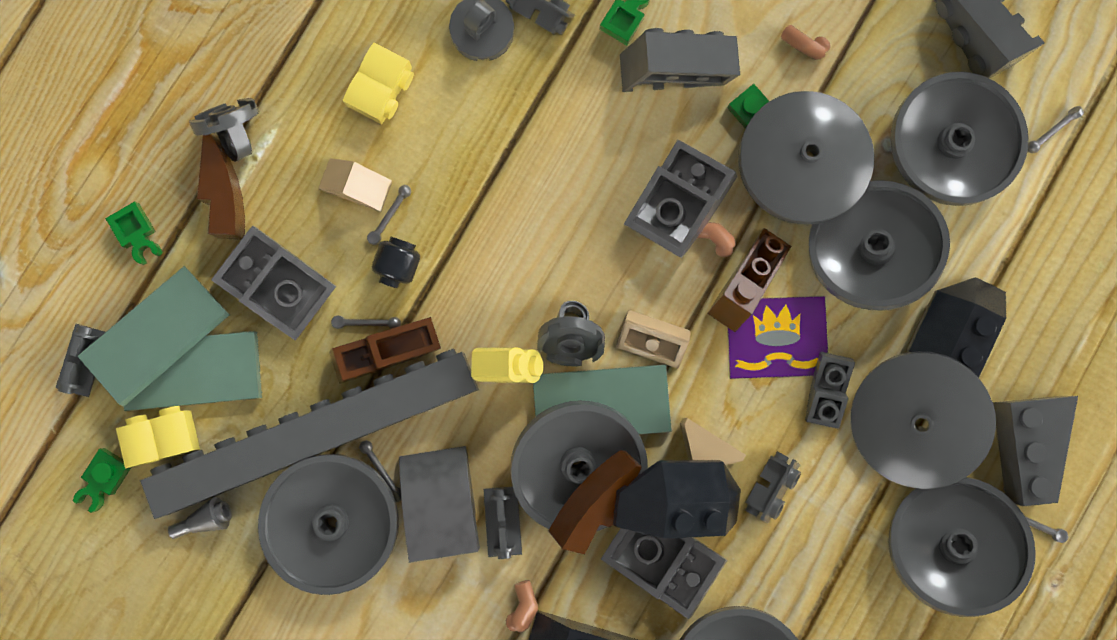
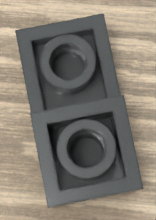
M825 352L819 353L809 393L806 422L837 429L840 428L849 399L846 391L855 366L852 358Z

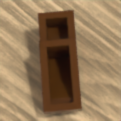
M212 134L203 135L197 199L210 205L208 234L219 239L242 240L245 236V212L238 177L221 142Z
M429 317L332 348L329 354L339 384L435 352L440 350L441 346L432 319Z
M620 450L603 462L573 492L559 511L548 532L562 549L585 555L599 526L611 527L613 525L617 490L624 485H629L642 469V466L626 451Z

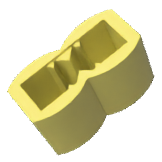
M373 43L366 53L359 71L351 81L343 102L347 107L383 124L386 118L391 119L398 107L396 97L401 89L405 91L411 84L414 73L411 72L412 66L410 61Z
M483 347L472 351L471 377L478 382L535 383L540 379L543 372V360L539 352L534 349Z
M174 406L159 410L160 417L147 420L146 415L125 419L126 426L116 428L125 469L200 450L191 411H181L180 406Z

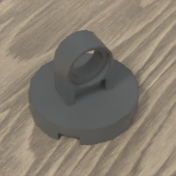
M463 0L457 4L451 14L449 30L452 42L460 54L474 61H477V59L494 60L504 54L513 42L514 21L511 11L501 0Z
M253 98L237 100L238 107L234 105L227 106L224 103L194 116V120H189L193 133L197 136L217 133L225 153L234 162L251 155L252 147L242 123L252 119L259 113Z
M564 302L561 305L557 318L544 323L538 330L537 350L539 353L541 351L547 354L546 359L552 363L577 367L582 366V360L592 358V362H595L604 354L605 334L600 326L589 320V311L580 302ZM572 312L579 317L564 316V314Z

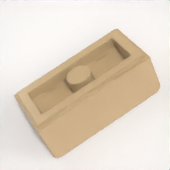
M628 310L616 348L679 369L690 341L691 332L682 327Z

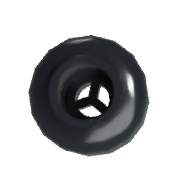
M390 237L389 241L380 242L372 263V271L380 276L379 283L398 288L400 283L408 284L413 281L421 257L415 250V244L395 237Z

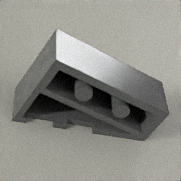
M661 28L647 29L620 54L622 92H633V87L644 84H653V90H663L664 83H683L684 88L726 85L740 76L737 36H726L721 31L694 34L693 30H680L675 33L664 32Z
M1053 396L993 402L1004 492L1016 505L1032 506L1058 503L1078 396Z

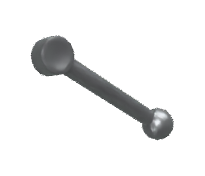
M1076 106L1070 109L1064 119L1036 141H1030L1027 151L1029 153H1037L1040 150V145L1071 120L1077 119L1084 114L1082 107Z
M402 185L399 187V195L375 231L368 234L367 240L370 244L377 245L381 242V233L403 199L410 196L411 188L409 186Z
M337 315L332 318L331 324L336 329H342L344 326H389L392 329L399 327L401 321L398 317H391L389 320L345 319Z
M367 440L362 441L359 446L360 451L368 455L381 477L388 484L395 501H401V489L394 485L372 451V443Z
M1025 517L1029 526L1052 535L1055 541L1064 543L1068 540L1067 531L1059 528L1052 529Z

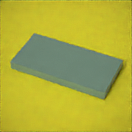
M183 266L77 357L116 402L124 407L230 314L198 279Z
M249 331L205 336L126 404L124 411L262 398L257 332Z
M666 365L541 374L540 379L533 383L535 416L552 406L564 402L593 401L607 405L620 412L631 422L638 434L672 432Z

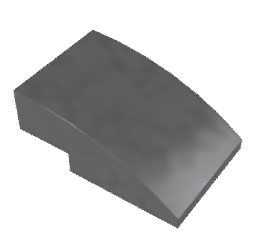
M677 140L663 165L657 167L624 225L682 258L719 207L736 180L737 174L734 170Z
M255 226L248 230L211 279L214 283L239 299V302L295 341L336 288L334 284Z
M466 446L399 456L402 509L409 563L478 552L480 545Z
M620 528L601 560L655 598L668 604L687 619L693 616L727 562L725 558L694 537L663 539Z

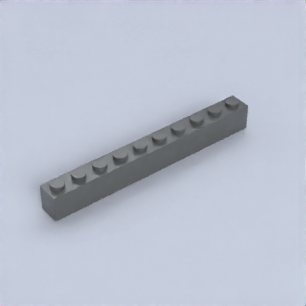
M455 349L445 351L436 355L437 362L427 366H425L423 361L404 368L405 375L395 379L392 374L380 377L373 381L375 387L362 391L360 386L350 389L341 394L343 399L332 404L329 399L320 401L310 406V413L300 417L298 412L285 415L278 419L280 425L267 429L266 424L246 431L248 437L236 442L234 437L214 444L215 451L204 455L203 450H199L183 456L184 463L172 467L171 463H166L151 469L152 476L142 479L140 482L154 519L170 515L292 466L299 461L314 457L478 391L477 383L471 377V368L465 353L460 352L456 354Z

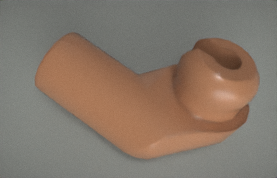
M788 25L781 34L783 41L814 60L824 58L825 53L830 50V42L825 37L819 36L813 40L793 25Z
M708 222L697 237L710 239L716 245V254L722 257L730 256L733 253V247L736 245L734 236L719 223Z
M530 580L521 581L514 585L519 605L515 612H512L506 618L507 628L512 632L527 630L538 611Z

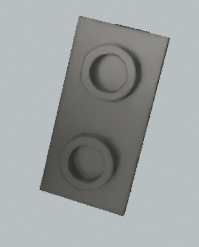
M506 0V3L510 4L509 8L528 19H531L536 9L539 10L540 13L535 23L553 35L556 33L562 35L568 26V23L564 22L565 17L574 18L575 14L568 11L570 5L563 0Z
M75 324L56 383V388L59 392L75 393L86 397L90 396L95 376L77 356L101 337L105 331Z
M778 451L774 457L770 456L760 475L763 479L771 482L769 487L766 488L756 482L745 502L748 504L745 511L756 517L759 512H762L763 514L760 519L766 523H769L771 518L775 520L778 518L785 505L782 498L788 488L792 490L801 475V472L798 471L800 464L792 459L790 465H788L789 457Z
M513 486L483 489L488 557L509 559L511 555H522L519 504Z

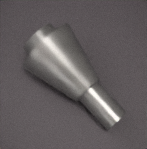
M213 497L188 516L186 520L169 526L168 534L172 539H176L190 532L197 533L227 529L232 517L231 509L225 501L218 497Z

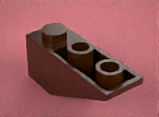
M764 228L719 293L707 314L733 332H736L753 314L792 246Z

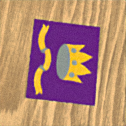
M825 296L761 298L753 314L736 332L728 328L730 379L813 376L819 353H828Z

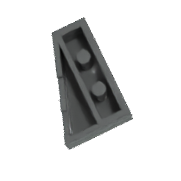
M934 0L938 14L946 20L952 31V38L955 44L961 47L966 55L968 66L972 73L991 78L1014 66L1045 44L1039 35L1032 38L1021 26L1024 24L1025 19L1019 13L1012 15L1001 3L1004 0Z

